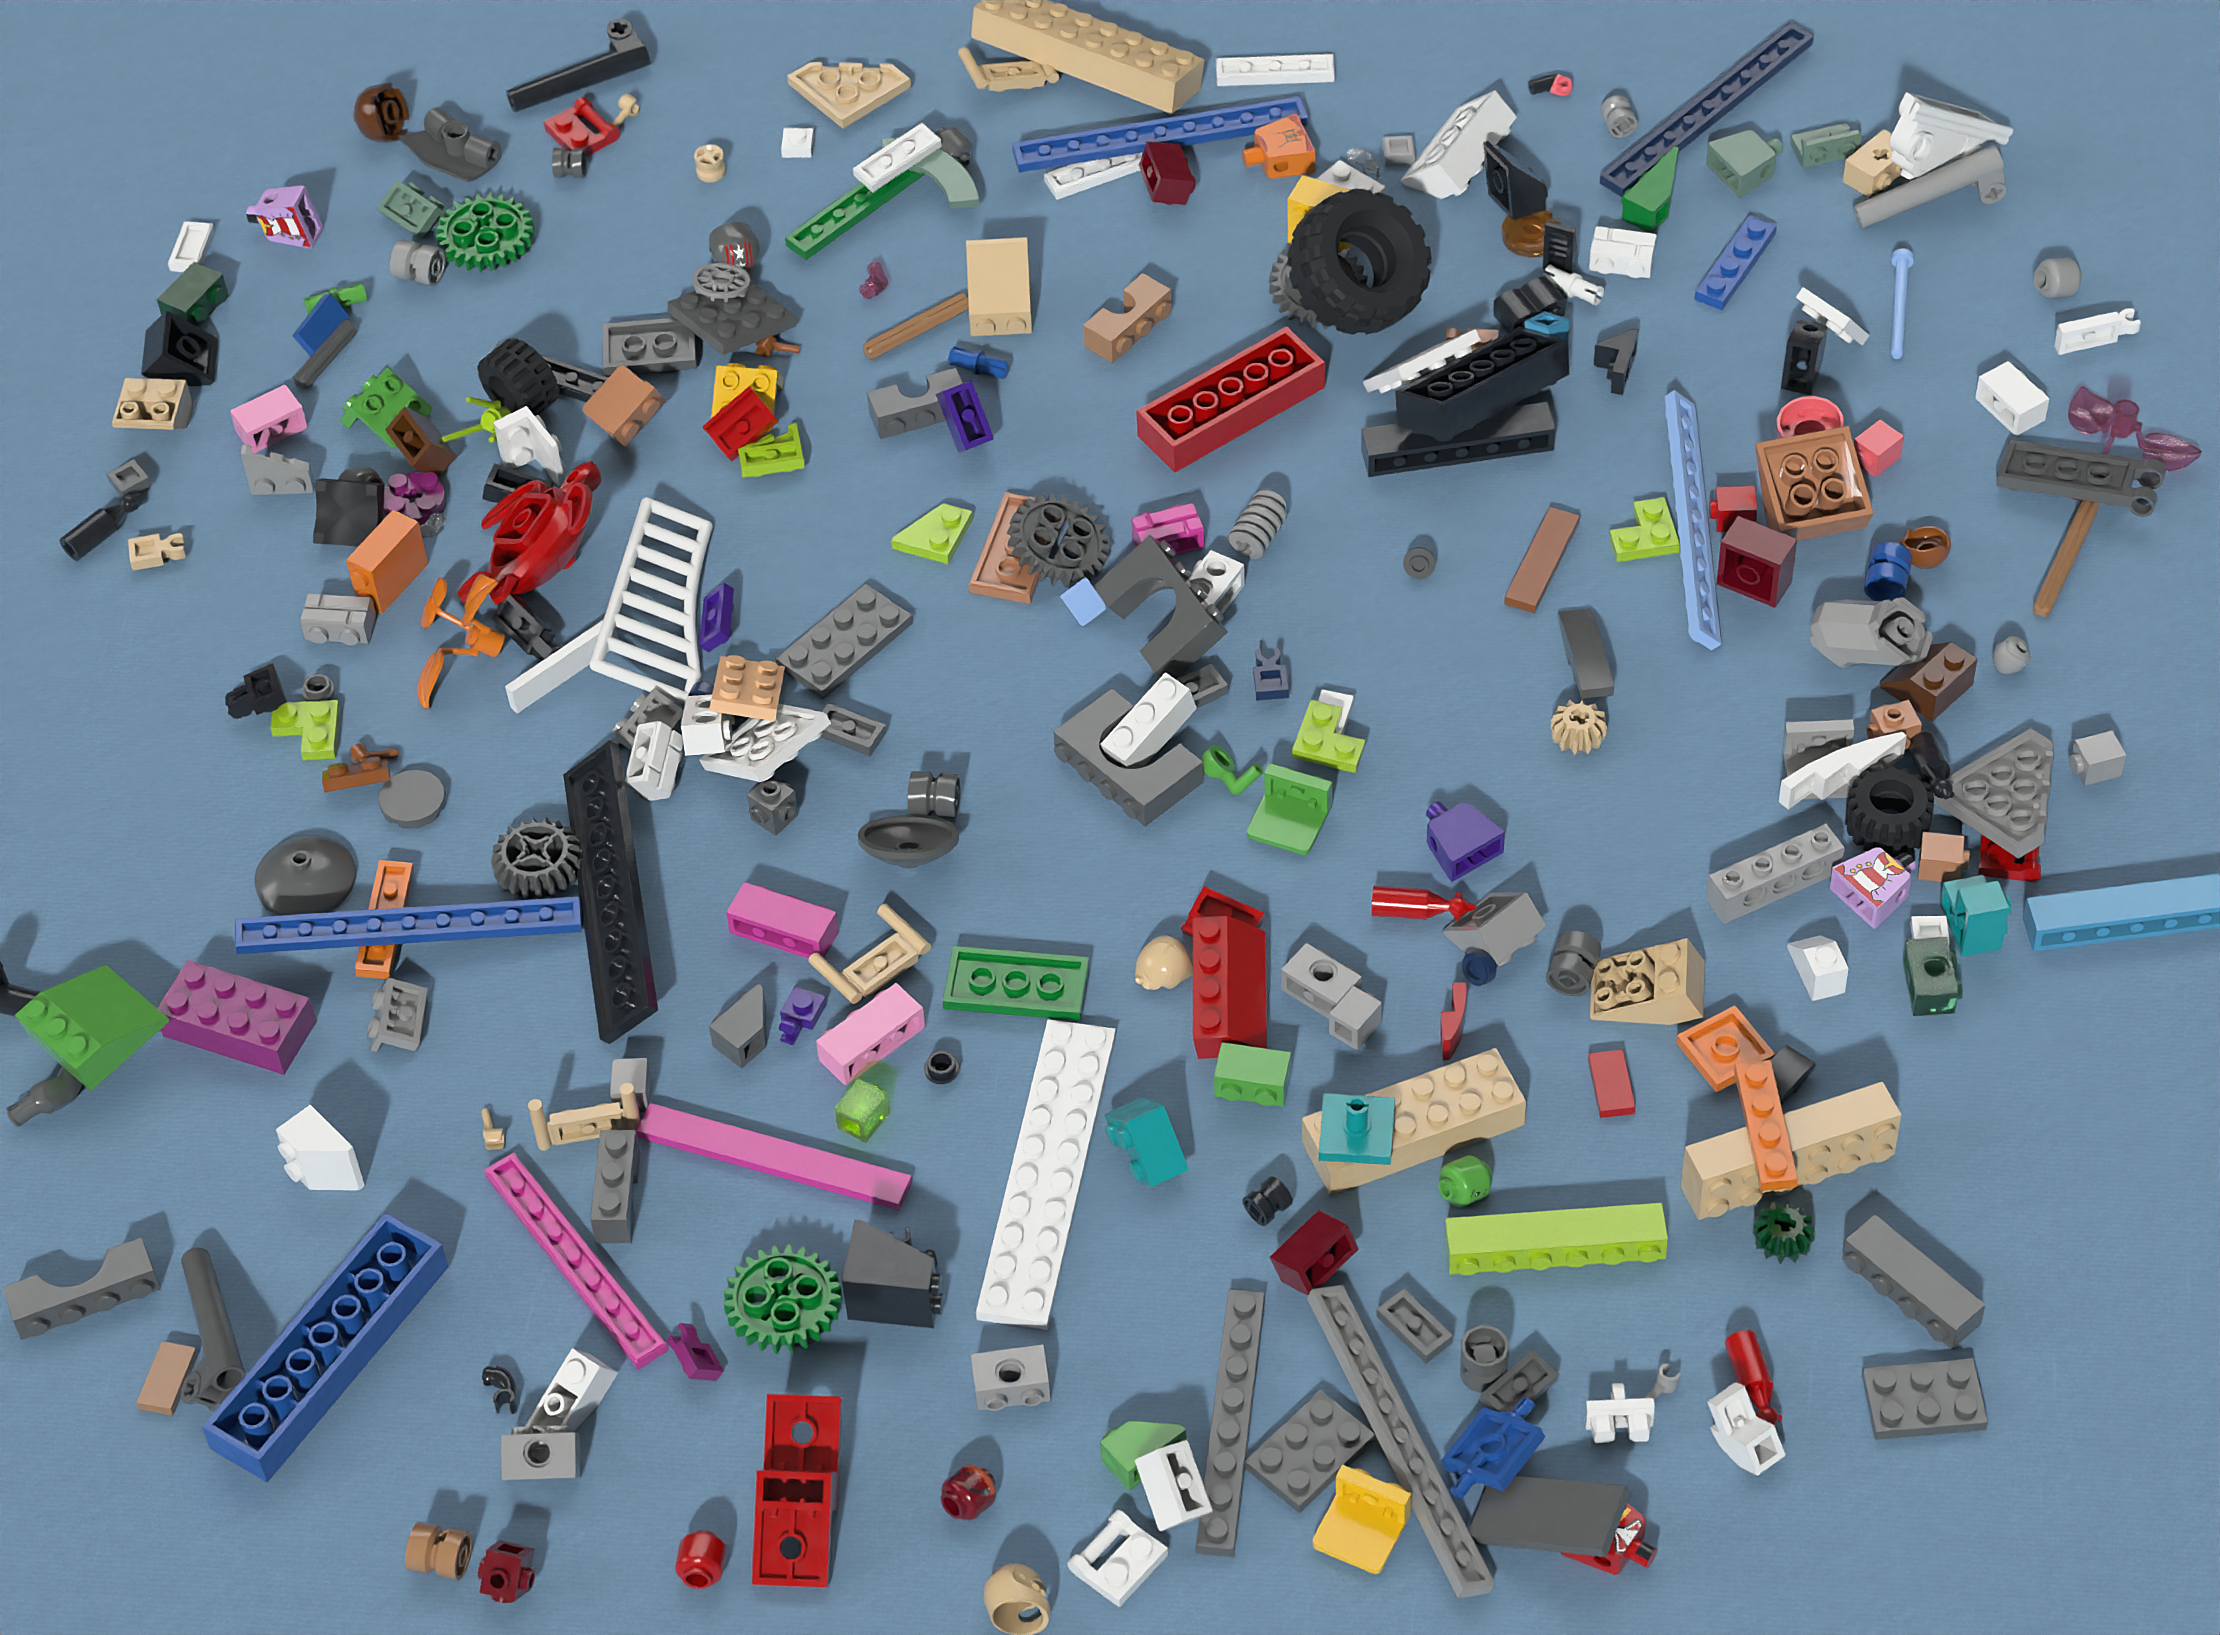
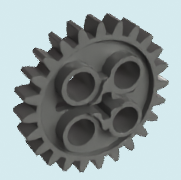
M1287 248L1286 255L1279 254L1277 263L1273 262L1268 282L1270 283L1269 294H1274L1273 304L1280 303V313L1289 311L1288 320L1298 317L1300 318V326L1306 321H1310L1311 328L1315 329L1317 323H1320L1316 320L1317 315L1311 309L1306 310L1299 301L1302 297L1298 289L1292 288L1289 278L1292 267L1288 266ZM1348 249L1338 252L1339 262L1345 274L1356 284L1368 287V276L1363 275L1364 265L1356 266L1358 257L1355 256L1348 259ZM1322 324V326H1323L1324 329H1327V328H1328V326H1325L1324 324Z
M1050 493L1047 501L1039 494L1035 502L1028 498L1025 505H1019L1009 523L1010 527L1007 534L1010 535L1007 543L1010 546H1015L1011 553L1012 556L1022 557L1018 565L1024 566L1028 564L1030 566L1029 575L1037 571L1040 573L1039 581L1042 582L1046 577H1049L1052 586H1055L1057 581L1061 580L1064 587H1068L1071 580L1074 584H1077L1086 577L1090 582L1093 575H1099L1108 559L1107 554L1111 547L1107 545L1110 536L1102 534L1106 528L1104 524H1096L1099 517L1098 514L1092 516L1087 514L1089 506L1080 509L1078 508L1077 499L1070 504L1067 503L1066 495H1063L1060 501H1057L1053 493ZM1064 521H1067L1069 526L1054 559H1050L1049 554Z

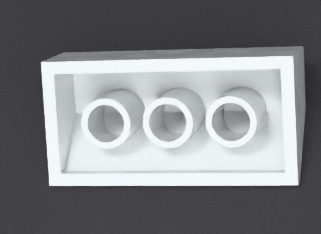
M1492 91L1457 107L1401 179L1402 183L1440 199L1452 194L1455 196L1462 194L1469 187L1468 181L1470 178L1478 174L1483 168L1482 163L1485 160L1483 142L1490 141L1496 145L1511 131L1509 127L1517 118L1496 91Z

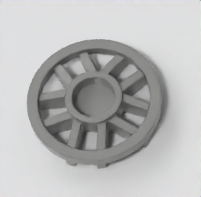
M711 263L698 268L694 272L693 286L695 287L696 294L702 293L709 296L711 301H715V298L724 299V302H728V298L745 297V292L749 291L750 277L744 269L736 265Z

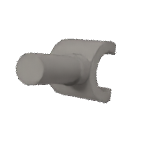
M1670 1364L1661 1365L1656 1384L1644 1398H1654L1655 1400L1662 1393L1674 1392L1678 1387L1681 1373H1677L1673 1378H1668L1666 1375Z

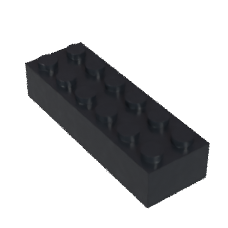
M1518 327L1395 391L1398 426L1409 429L1415 434L1435 437L1438 441L1453 439L1455 435L1474 428L1481 421L1493 418L1496 413L1515 406L1517 402L1524 398L1534 396L1539 390L1554 385L1558 380L1568 376V340L1523 327Z

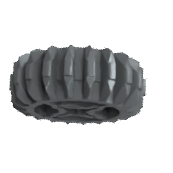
M534 817L529 824H524L520 820L518 828L515 829L508 826L507 835H499L498 844L493 845L491 865L492 869H494V877L500 883L504 892L510 891L514 898L521 894L525 900H529L532 896L542 899L543 895L547 894L554 898L555 891L566 892L567 884H575L576 870L581 867V862L578 858H583L582 850L579 848V840L573 835L570 827L564 828L560 821L551 825V821L547 817L542 823H538Z

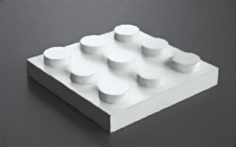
M1476 329L1441 342L1364 380L1363 384L1367 392L1379 389L1382 394L1390 389L1408 384L1420 378L1421 375L1434 371L1446 365L1447 362L1472 352L1471 345L1481 340Z
M778 704L775 721L749 718L732 732V739L727 740L724 753L705 754L699 760L707 771L762 782L771 778L775 770L784 762L794 759L798 755V751L807 743L818 739L822 735V731L831 722L824 712Z

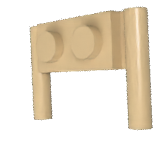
M963 47L958 51L960 59L978 89H983L986 86L989 91L998 92L1006 89H1031L1033 87H1043L1045 80H1048L1050 83H1056L1059 80L1058 73L1050 65H1042L1035 61L978 66L967 47Z
M882 904L878 908L877 914L898 933L890 936L845 968L843 972L839 973L818 952L813 953L808 959V962L852 1004L858 1003L862 996L865 999L917 963L919 961L918 956L926 954L931 948V944L887 904Z
M624 1083L620 1086L624 1109L620 1108L619 1102L611 1104L601 1103L594 1107L577 1110L567 1109L560 1113L549 1114L550 1122H546L542 1102L539 1099L531 1100L528 1103V1109L538 1148L540 1150H548L553 1144L556 1146L599 1138L600 1130H637L641 1120L633 1085L631 1083Z

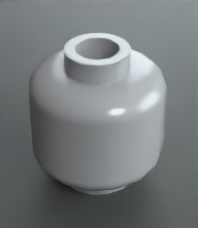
M2067 257L2048 258L2040 263L2034 273L2036 289L2044 297L2050 299L2074 295L2082 281V272L2077 263L2072 258Z

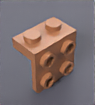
M619 366L585 403L583 412L622 446L626 447L666 400L647 381L643 382L627 367Z

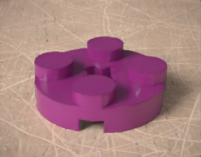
M432 472L394 474L388 479V485L384 488L385 515L387 516L392 510H395L418 521L419 526L430 523V518L437 512L440 515L446 506L443 485L439 482L438 476ZM419 497V498H416V501H415V502H413V503H410V502H409V499H410V498Z

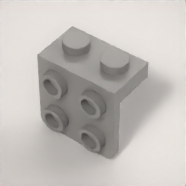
M1833 719L1829 721L1786 722L1782 748L1787 777L1813 761L1839 749L1851 746L1854 737L1853 720ZM1846 783L1825 799L1848 798L1851 787ZM1811 793L1810 795H1808V796L1805 797L1804 799H1820V798H1818L1814 793Z

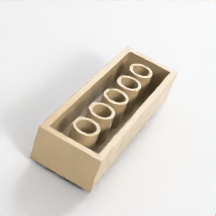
M1494 1048L1364 1095L1395 1097L1391 1165L1319 1161L1322 1111L1302 1118V1143L1329 1195L1333 1196L1524 1126L1526 1100L1498 1050Z
M1883 1081L1783 1114L1798 1178L1797 1187L1806 1184H1817L1827 1177L1839 1173H1850L1860 1166L1872 1162L1880 1163L1895 1155L1902 1114ZM1746 1127L1685 1146L1680 1187L1698 1220L1707 1217H1719L1728 1210L1740 1206H1751L1761 1199L1773 1195H1784L1794 1189L1760 1191Z

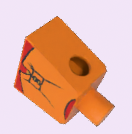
M1297 114L1256 129L1254 132V147L1241 150L1244 166L1250 167L1261 164L1266 177L1270 179L1315 173V149Z

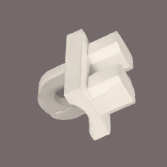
M1612 1383L1611 1400L1586 1401V1430L1591 1429L1595 1443H1610L1614 1441V1428H1628L1629 1440L1633 1442L1648 1441L1650 1427H1653L1654 1398L1625 1399L1623 1383Z

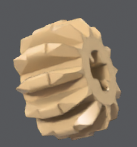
M1583 699L1579 704H1574L1569 700L1566 707L1558 706L1550 723L1553 743H1558L1561 751L1572 749L1574 756L1581 750L1588 755L1591 748L1599 749L1602 740L1607 735L1604 712L1598 711L1596 703L1587 706Z

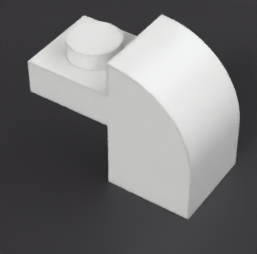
M1735 1382L1707 1402L1716 1423L1710 1429L1720 1447L1738 1466L1755 1475H1759L1786 1456L1775 1426L1756 1417L1745 1386Z

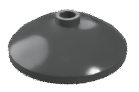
M906 814L883 817L865 824L858 831V844L866 853L888 864L907 869L930 863L948 854L959 842V830L953 823L928 815Z
M319 835L297 836L279 843L264 855L255 872V889L261 903L268 910L279 916L327 913L340 905L350 894L356 879V868L350 852L338 841Z

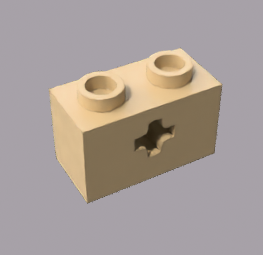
M1885 129L1845 160L1843 182L1870 199L1880 191H1885L1891 182L1901 175L1902 168L1891 160L1894 151L1890 147L1892 134Z

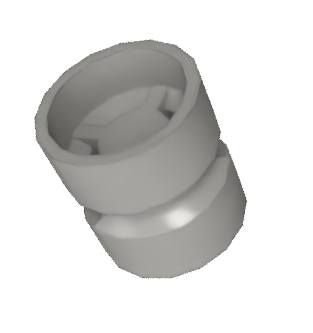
M400 239L395 244L391 253L390 272L396 278L408 281L414 279L417 283L436 286L444 273L445 252L442 248L430 245H423L421 247L417 242Z

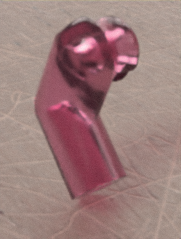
M877 261L871 262L867 266L870 277L859 288L860 294L868 300L873 298L874 295L878 296L888 287V280L884 270Z

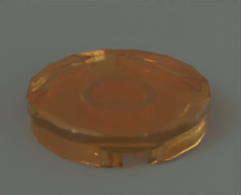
M1547 210L1514 221L1507 216L1501 229L1502 242L1508 250L1517 255L1541 257L1543 256L1546 221L1560 225L1561 222L1558 218L1556 220L1552 217V213Z

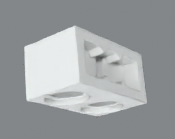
M1210 550L1203 560H1199L1196 563L1192 576L1189 579L1193 584L1195 582L1199 584L1207 593L1208 598L1205 599L1207 604H1213L1223 614L1245 586L1244 564Z
M712 694L686 697L681 723L685 756L724 753L727 740L732 739L731 725L735 723V715L710 711Z

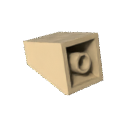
M1027 237L967 240L966 254L971 336L1032 333L1031 284Z

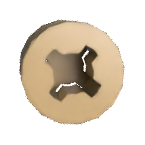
M704 145L695 151L696 173L700 180L716 182L725 176L724 153L719 146Z

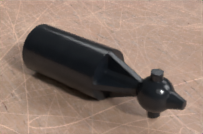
M141 493L123 495L119 498V505L97 509L59 539L63 550L73 560L79 561L117 531V524L125 512L132 513L138 509V502L142 497Z
M1920 732L1910 739L1911 743L1908 750L1919 775L1922 777V781L1932 785V791L1936 797L1941 799L1952 798L1955 793L1953 792L1952 783L1947 780L1950 775V767L1937 738L1929 732Z

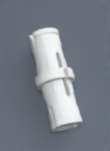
M1549 265L1545 269L1547 272H1550V275L1543 273V276H1546L1555 288L1564 291V294L1568 297L1576 296L1595 306L1601 301L1596 298V295L1603 298V287L1583 280L1582 276L1577 273L1569 274L1555 268L1553 265Z

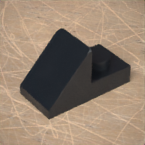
M1628 330L1595 345L1594 366L1608 369L1607 379L1612 380L1611 393L1619 395L1624 393L1637 353L1639 330Z

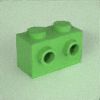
M1222 1042L1214 1074V1096L1229 1101L1241 1100L1255 1102L1263 1106L1276 1105L1284 1107L1291 1076V1052Z

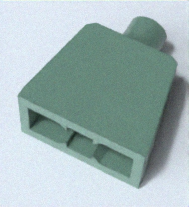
M1747 130L1709 142L1706 165L1738 198H1741L1774 175L1776 156L1783 153V146L1777 137L1764 142L1754 131Z

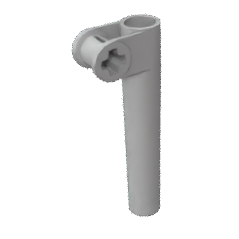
M1994 145L1853 206L1855 218L1863 229L1971 184L1978 188L1979 197L1983 203H1996L2006 193L2002 158Z

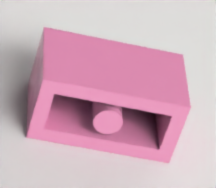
M286 385L230 410L236 433L245 445L252 446L251 452L253 453L308 428L301 404Z

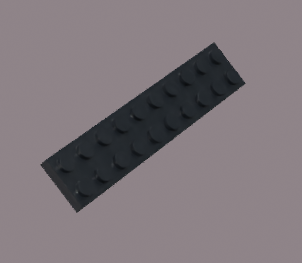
M609 740L564 773L563 777L570 828L573 835L579 840V848L582 850L583 858H578L581 862V867L576 871L599 1038L601 1041L611 1044L657 1012L658 1004L619 745Z

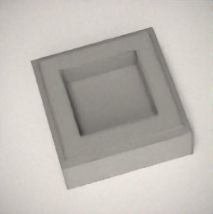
M1412 136L1383 138L1385 166L1414 164L1415 152Z

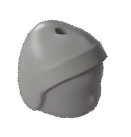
M2017 636L2008 637L2005 641L1997 644L1993 652L1994 666L2002 674L2019 672L2031 661L2029 647L2023 639Z

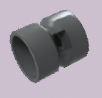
M911 771L907 798L909 814L929 815L934 810L937 816L956 817L960 802L959 774L940 773L937 778H934L931 772Z
M1572 930L1560 934L1553 953L1554 957L1546 974V981L1549 986L1558 993L1567 996H1582L1587 993L1601 953L1600 943L1591 935L1581 931Z
M1479 1325L1471 1328L1464 1334L1461 1341L1460 1377L1469 1389L1483 1393L1508 1371L1509 1341L1501 1330L1490 1325Z

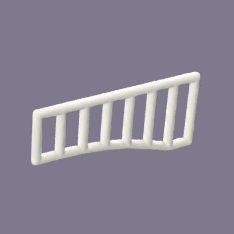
M648 497L642 499L589 666L591 670L648 692L655 688L668 699L685 705L686 697L693 684L700 682L702 678L696 631V604L702 565L713 529L710 521ZM651 512L699 530L696 541L648 523ZM646 535L691 552L690 564L642 546L643 536ZM638 557L687 576L686 587L634 568L636 558ZM629 581H634L684 600V612L626 591ZM622 603L684 626L685 639L619 614ZM615 626L686 653L688 666L612 638ZM607 650L687 679L684 691L604 661Z

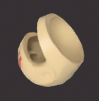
M1018 1563L1006 1564L991 1574L985 1583L983 1598L992 1624L997 1629L1012 1635H1034L1041 1632L1048 1625L1051 1609L1045 1598L1046 1588L1041 1577L1032 1568ZM1037 1607L1042 1612L1038 1619L1031 1622H1022L1019 1619V1614L1023 1610Z

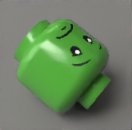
M1471 1155L1463 1156L1442 1167L1439 1174L1438 1190L1441 1196L1452 1205L1459 1208L1468 1206L1484 1199L1489 1194L1493 1180L1491 1170L1484 1161L1479 1160L1477 1157Z

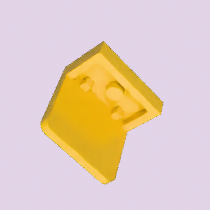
M728 363L727 366H716L711 418L749 386L774 415L777 389L783 390L784 377L772 366L760 365L757 366V369L745 368V365Z
M1342 1465L1336 1475V1496L1313 1537V1547L1320 1552L1372 1574L1380 1573L1411 1516V1493L1396 1483H1385L1375 1479L1362 1469H1352Z

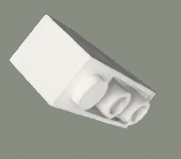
M572 1348L525 1427L533 1426V1434L548 1433V1426L570 1425V1433L574 1432L600 1404L618 1372L591 1354ZM540 1441L534 1445L532 1456L544 1463L549 1458L550 1449L546 1443Z

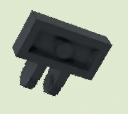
M273 663L244 675L245 684L225 695L228 715L233 717V719L237 718V720L238 718L242 719L243 716L251 715L253 709L256 715L263 712L268 713L275 711L287 702L279 675Z

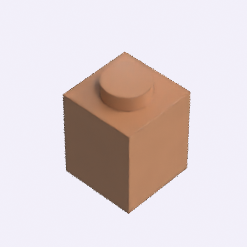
M1923 832L1919 852L1918 879L1938 882L1960 879L1961 870L1968 871L1970 850H1964V836Z

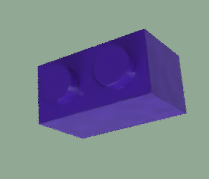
M972 380L936 394L958 453L994 440Z

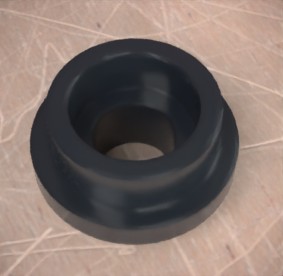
M936 1051L929 1056L925 1063V1075L928 1080L935 1084L950 1083L959 1074L958 1060L947 1051Z

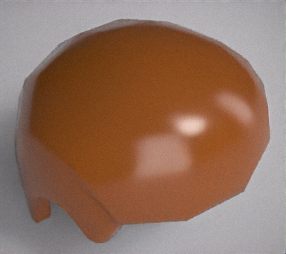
M1922 526L1915 530L1908 529L1905 538H1900L1901 545L1911 552L1913 557L1912 565L1922 569L1937 567L1948 557L1951 550L1950 537L1945 531L1935 526Z

